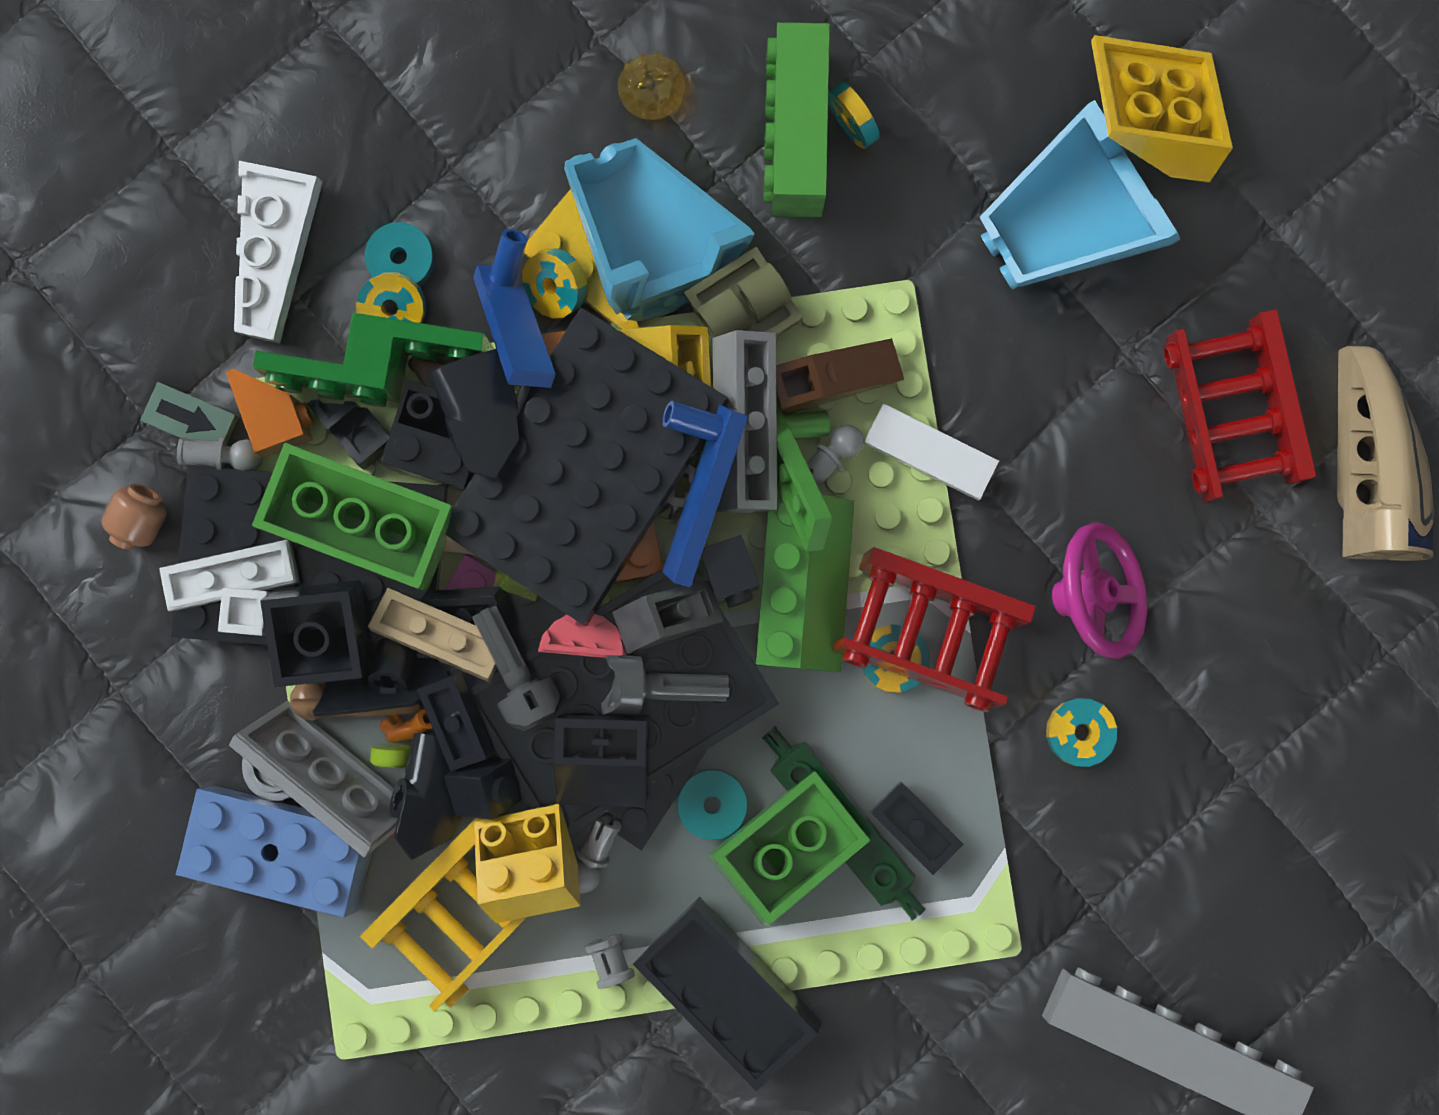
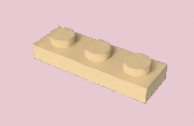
M387 588L368 625L372 632L489 683L491 682L497 666L476 625Z

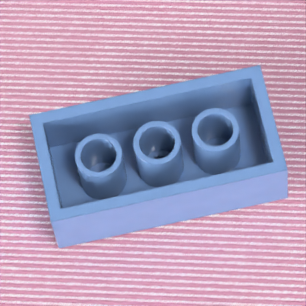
M219 786L197 788L176 875L344 918L359 910L372 852L365 858L362 857L303 807L279 801H269L259 796ZM274 845L278 849V857L275 855Z

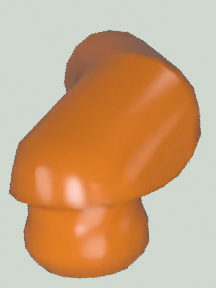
M425 708L421 709L405 723L399 714H395L384 719L379 725L380 730L387 736L385 739L394 744L412 740L414 733L427 734L433 729Z

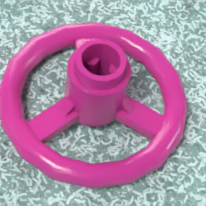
M1093 522L1079 528L1067 545L1063 564V579L1061 582H1057L1052 590L1053 604L1060 615L1071 618L1083 642L1097 655L1118 660L1132 653L1144 634L1148 610L1146 585L1141 567L1130 544L1115 528L1099 522ZM1095 540L1104 542L1116 554L1124 570L1127 585H1119L1117 579L1110 572L1100 568ZM1082 561H1083V566H1084V572H1083V573H1081ZM1117 603L1130 604L1128 626L1122 638L1116 642L1107 640L1104 637L1105 613L1112 612L1116 608Z

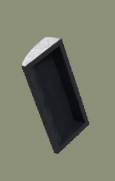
M700 896L633 963L640 973L755 1091L760 1089L819 1033L822 1021Z

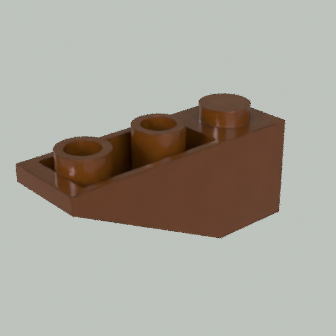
M892 338L813 354L776 365V400L782 413L798 412L904 381Z

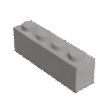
M735 330L713 338V388L729 398L730 401L727 407L747 415L748 418L716 512L757 513L777 510L776 333Z

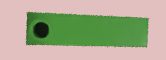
M776 400L777 489L806 552L823 550L832 522V516L795 439L828 436L830 433V418L827 411L783 414Z

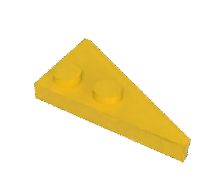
M570 189L529 238L523 254L527 258H531L538 252L550 248H557L568 252L578 261L586 277L587 297L584 302L620 330L640 328L637 321L627 320L622 313L616 314L609 305Z

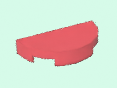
M597 614L593 615L587 626L582 625L569 615L554 621L543 634L538 652L605 658V655H627L618 628L604 616Z

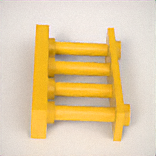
M475 818L360 935L372 949L382 941L388 946L392 943L441 992L429 1005L434 1012L443 1003L451 1008L469 990L463 982L527 918L498 923L503 930L484 948L436 900L438 894L433 889L446 878L450 883L455 880L477 902L476 876L467 868L469 863L464 857L475 847L474 821L484 820L480 818ZM413 909L419 914L424 912L472 960L455 979L405 931L407 926L402 921Z

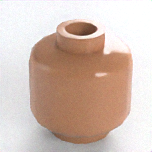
M132 483L129 487L118 488L113 493L101 518L102 527L110 535V542L126 550H133L135 546L145 547L151 545L167 517L166 507L162 503V496L155 490L137 483Z

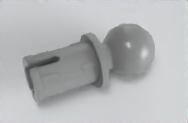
M841 425L832 433L828 448L823 444L817 446L818 452L807 462V465L818 487L835 470H843L844 467L840 462L842 458H852L859 454L863 448L864 438L858 428L852 425Z
M180 437L177 446L178 465L210 466L221 470V468H225L226 463L230 464L234 469L255 471L262 464L263 456L254 453L252 444L247 439L239 440L229 447L225 437H220L218 441Z
M603 814L594 820L585 843L579 845L576 850V855L580 859L577 860L581 894L590 893L596 889L601 879L599 868L607 867L610 862L608 853L617 833L622 827L617 819L610 826L609 823L612 820L610 815Z

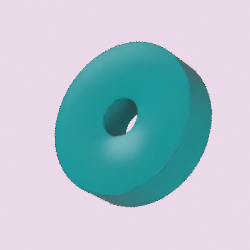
M394 222L380 227L372 234L365 248V264L372 277L384 272H398L410 277L415 283L422 286L432 274L435 254L430 241L419 228L408 223ZM397 252H406L407 258L403 263L396 264L393 262V257Z
M705 770L696 773L687 780L678 797V813L683 825L693 835L705 840H719L730 836L741 826L747 812V799L743 787L732 775L720 770ZM714 796L720 800L721 807L717 812L710 813L704 808V801L708 797Z

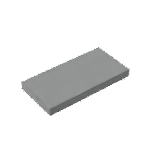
M285 701L233 736L229 744L231 748L362 857L365 858L395 833L398 818L391 816L390 802L394 788L313 721L300 718L292 710L289 701Z

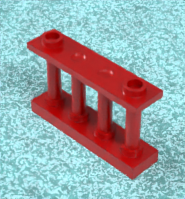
M1277 309L1261 312L1250 319L1246 332L1188 344L1185 329H1180L1166 338L1167 344L1163 346L1164 360L1167 368L1173 369L1196 467L1192 470V481L1197 494L1202 493L1204 503L1223 497L1221 488L1223 484L1275 473L1285 477L1286 485L1316 477ZM1248 348L1256 353L1259 366L1256 369V373L1197 385L1192 360ZM1255 390L1265 393L1269 408L1266 410L1265 415L1207 427L1202 407L1203 401ZM1267 431L1272 435L1275 434L1278 447L1275 456L1221 468L1216 467L1211 443Z
M876 547L865 552L859 570L869 573V579L872 583L854 638L851 640L844 637L836 641L832 650L844 654L842 660L853 666L867 668L868 664L963 697L965 698L964 705L975 710L989 712L990 708L1006 705L1008 696L991 691L1009 630L1013 631L1015 627L1018 628L1031 623L1036 606ZM896 583L910 588L909 594L912 595V599L894 655L870 647V643L888 587H892ZM937 598L950 603L949 609L952 610V614L935 668L931 669L910 660L928 603ZM976 612L990 618L989 623L992 625V629L975 684L951 676L968 618L969 616H974Z

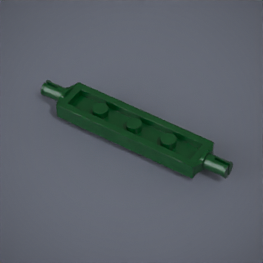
M776 726L765 734L762 739L778 756L770 771L786 791H789L812 772L816 771L870 839L865 846L845 861V863L877 902L883 906L896 900L910 917L911 921L916 919L917 915L920 916L926 908L921 905L909 890L916 879V875L805 741L791 746Z

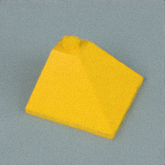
M1094 35L1091 44L1108 137L1169 177L1210 183L1233 149L1212 53Z

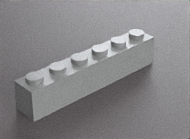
M1078 967L1075 974L1064 968L1062 969L1042 1014V1017L1049 1024L1245 1115L1303 1114L1314 1087L1301 1079L1302 1070L1279 1059L1275 1066L1260 1060L1263 1052L1243 1042L1237 1041L1235 1048L1220 1041L1222 1033L1198 1022L1195 1029L1180 1023L1181 1014L1163 1005L1157 1004L1155 1011L1140 1004L1142 996L1118 985L1115 992L1100 986L1102 978L1083 968Z

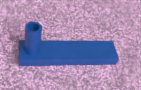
M505 229L502 232L493 265L477 264L473 279L508 384L551 388L555 371L518 271L528 239L524 233L518 230Z
M670 401L663 415V427L706 440L662 570L671 581L687 587L692 585L748 418L747 415L724 405H719L717 414Z

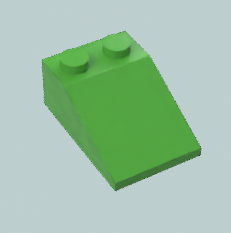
M814 771L740 827L707 854V856L760 924L769 926L865 846L870 839L816 771Z

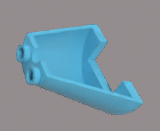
M1095 100L1087 104L980 216L987 230L981 237L993 257L999 253L1003 256L1006 264L999 269L1012 290L1018 286L1029 285L1156 250L1180 241L1176 229L1157 199H1154L1123 147L1108 137L1105 116Z
M637 138L622 143L610 144L601 152L600 157L597 159L591 153L576 155L570 160L565 161L564 171L607 301L616 314L622 313L627 320L643 321L658 318L689 304L684 296V292L742 256L755 234L750 227Z

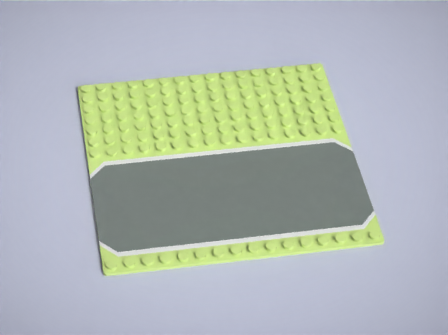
M902 280L791 297L803 320L776 338V365L813 354L892 338L904 376V381L794 412L827 411L830 418V433L828 436L795 439L806 463L818 452L817 446L819 444H823L827 448L830 446L832 433L841 425H852L858 428L863 434L865 441L883 403L938 430L915 286L911 281ZM695 312L637 321L640 328L667 325L704 326ZM611 324L612 327H614L617 330H620L615 325ZM708 333L710 373H713V339ZM491 343L494 349H496L495 343ZM408 355L401 397L407 380L421 384L415 373L408 366L412 355ZM438 358L437 363L446 365L454 362V360ZM265 377L256 378L264 383H267L265 382ZM514 385L515 401L521 385ZM302 387L301 394L289 393L298 399L300 403L306 402V404L311 400H320L322 403L344 404V401L356 402L360 407L368 408L389 434L399 406L398 402L387 401L386 407L366 405L360 402L361 398L345 394L344 400L323 398L318 396L317 391ZM310 409L315 426L309 428L313 440L296 447L386 481L437 485L389 470L380 463L382 456L363 470ZM705 441L696 453L694 468L698 465ZM863 444V448L858 455L852 458H842L840 462L844 467L843 470H835L818 487L823 495L855 501L844 637L851 640L854 638L872 583L869 579L870 574L859 570L863 554L871 548L882 549L962 579L947 485ZM281 452L266 458L263 457L262 464L256 471L273 472ZM681 477L680 483H677L674 488L677 498H685V492L688 493L690 489L688 479ZM448 488L447 504L452 505V509L463 492ZM670 507L664 513L657 515L653 521L663 567L682 511H679L677 522L672 524L669 522V514L672 509ZM767 511L757 513L716 512L704 547L742 535L759 583L758 590L752 592L753 600L732 608L727 607L726 601L718 603L721 611L755 664ZM442 553L439 590L445 589L463 560L464 554ZM469 555L472 558L484 564L485 566L504 576L503 581L499 585L501 586V588L504 586L509 576H507L497 568L493 567L480 557ZM700 558L696 571L701 579L706 581L709 579ZM645 579L612 585L599 608ZM894 583V586L888 587L875 630L889 624H904L912 599V595L909 594L910 588ZM937 598L934 601H929L919 634L926 641L930 652L929 668L931 669L935 668L952 614V610L949 609L950 603ZM968 619L951 676L975 684L977 669ZM892 650L889 654L894 655L895 650ZM843 660L841 672L756 666L778 700L779 705L708 748L689 777L691 778L696 773L705 770H720L736 778L743 787L747 799V812L740 826L742 827L787 792L770 771L778 756L762 737L776 726L791 746L805 741L916 875V879L909 890L926 909L912 921L896 900L881 906L844 862L769 926L760 924L707 856L728 837L719 840H705L689 832L679 817L678 794L642 851L620 836H616L608 853L609 864L607 867L599 868L601 873L599 885L590 893H580V907L527 917L463 982L469 990L451 1008L443 1003L434 1012L429 1005L441 992L392 943L388 946L382 941L372 949L360 935L475 818L463 816L452 839L413 860H410L395 840L394 834H392L372 852L359 910L344 918L316 911L336 1055L338 1058L346 1060L675 1009L640 973L633 963L699 896L791 991L1017 956L1021 952L1022 946L984 712L964 705L965 698L921 682L913 689L902 693L885 692L874 687L869 682L861 667L853 666ZM439 661L444 670L447 672L450 668V665ZM295 685L286 686L287 699L289 702L291 692L293 691ZM417 713L399 715L405 723ZM390 715L323 717L313 721L393 788H395L401 778H405L406 767H380L370 762L372 745L394 744L385 739L387 736L379 727L380 723ZM433 729L427 733L428 735L436 736ZM412 740L400 742L397 744L411 746ZM495 754L491 756V758L501 759ZM899 781L964 844L934 875L870 813ZM521 790L522 800L500 814V816L532 810ZM711 796L704 801V808L710 813L717 812L721 807V802L717 797ZM594 820L569 835L576 861L580 860L576 855V850L579 845L585 843ZM474 847L464 859L469 863L467 868L476 876ZM444 878L433 889L438 894L436 900L484 948L503 930L455 880L450 883ZM413 909L402 921L407 926L405 931L453 979L471 963L472 960L424 912L419 914ZM621 933L623 941L620 945L628 968L634 969L635 976L620 984L598 989L596 982L599 980V976L592 955L586 953L584 946L601 938Z

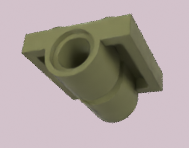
M757 246L684 292V296L702 324L708 327V333L712 339L735 330L776 333L777 338L803 320L802 315L791 300L790 292L783 279L772 264L766 262Z

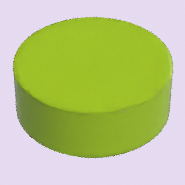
M402 744L372 745L370 762L380 767H406L411 746Z

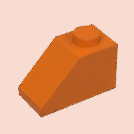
M234 368L225 371L254 453L266 458L281 452L284 443L296 447L313 440L309 428L315 426L306 402L300 403L298 399L289 393Z

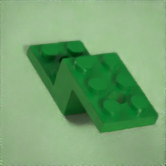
M352 312L343 364L255 350L252 368L265 376V382L276 385V388L284 392L301 394L302 387L317 391L318 396L323 398L344 400L345 394L361 398L360 402L363 404L386 407L387 401L400 403L408 353L412 354V358L437 363L438 358L457 361L493 350L494 347L484 333Z

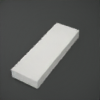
M884 403L864 441L865 445L978 501L981 499L999 460Z
M290 540L159 568L168 611H177L221 601L223 587L266 591L300 583L292 541Z

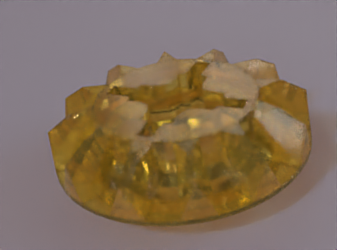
M658 51L654 54L646 55L639 53L637 58L625 63L624 69L620 77H618L620 99L625 108L639 118L657 120L667 117L679 107L685 93L683 72L676 65L674 59L662 56ZM647 71L655 81H663V83L658 85V100H655L654 95H651L648 89H639V87L645 84V72Z

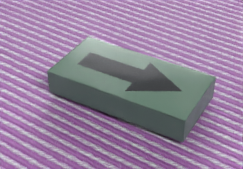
M157 382L140 421L177 437L218 441L220 437H225L226 443H228L239 416Z

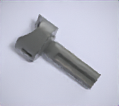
M497 606L484 609L479 614L473 616L472 618L507 688L511 691L506 695L507 698L497 704L505 722L514 728L526 731L554 717L560 694L552 678L549 677L541 681L535 679L532 681L531 674ZM527 697L531 698L535 706L532 710H530L525 700Z
M605 655L609 667L614 670L615 677L610 692L601 703L603 715L639 716L645 698L649 700L727 702V696L729 697L728 675L646 674L641 656Z

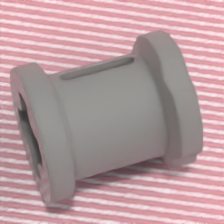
M621 933L601 938L584 946L586 953L592 955L599 976V980L596 982L598 989L620 984L635 976L634 969L628 968L620 945L623 941Z

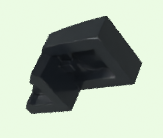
M311 400L307 403L326 429L335 436L360 468L365 470L383 455L389 433L368 408L360 407L356 402L344 401V404L322 403L320 400Z

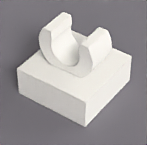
M223 587L218 632L266 636L260 600L270 592Z

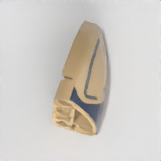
M1346 346L1338 351L1337 498L1338 503L1344 510L1342 558L1396 561L1433 558L1434 504L1431 474L1426 451L1412 411L1393 371L1381 352L1368 346ZM1359 399H1363L1368 403L1369 419L1359 413L1357 408ZM1359 441L1366 443L1370 448L1371 454L1368 461H1364L1357 453ZM1359 483L1365 485L1370 492V500L1367 504L1362 503L1357 497L1356 490Z

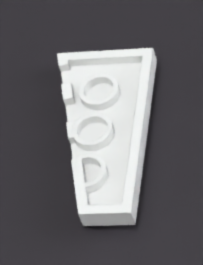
M239 161V176L242 178V196H238L237 213L241 215L240 238H237L236 255L240 257L239 276L236 277L234 332L243 336L280 344L323 181L317 176Z

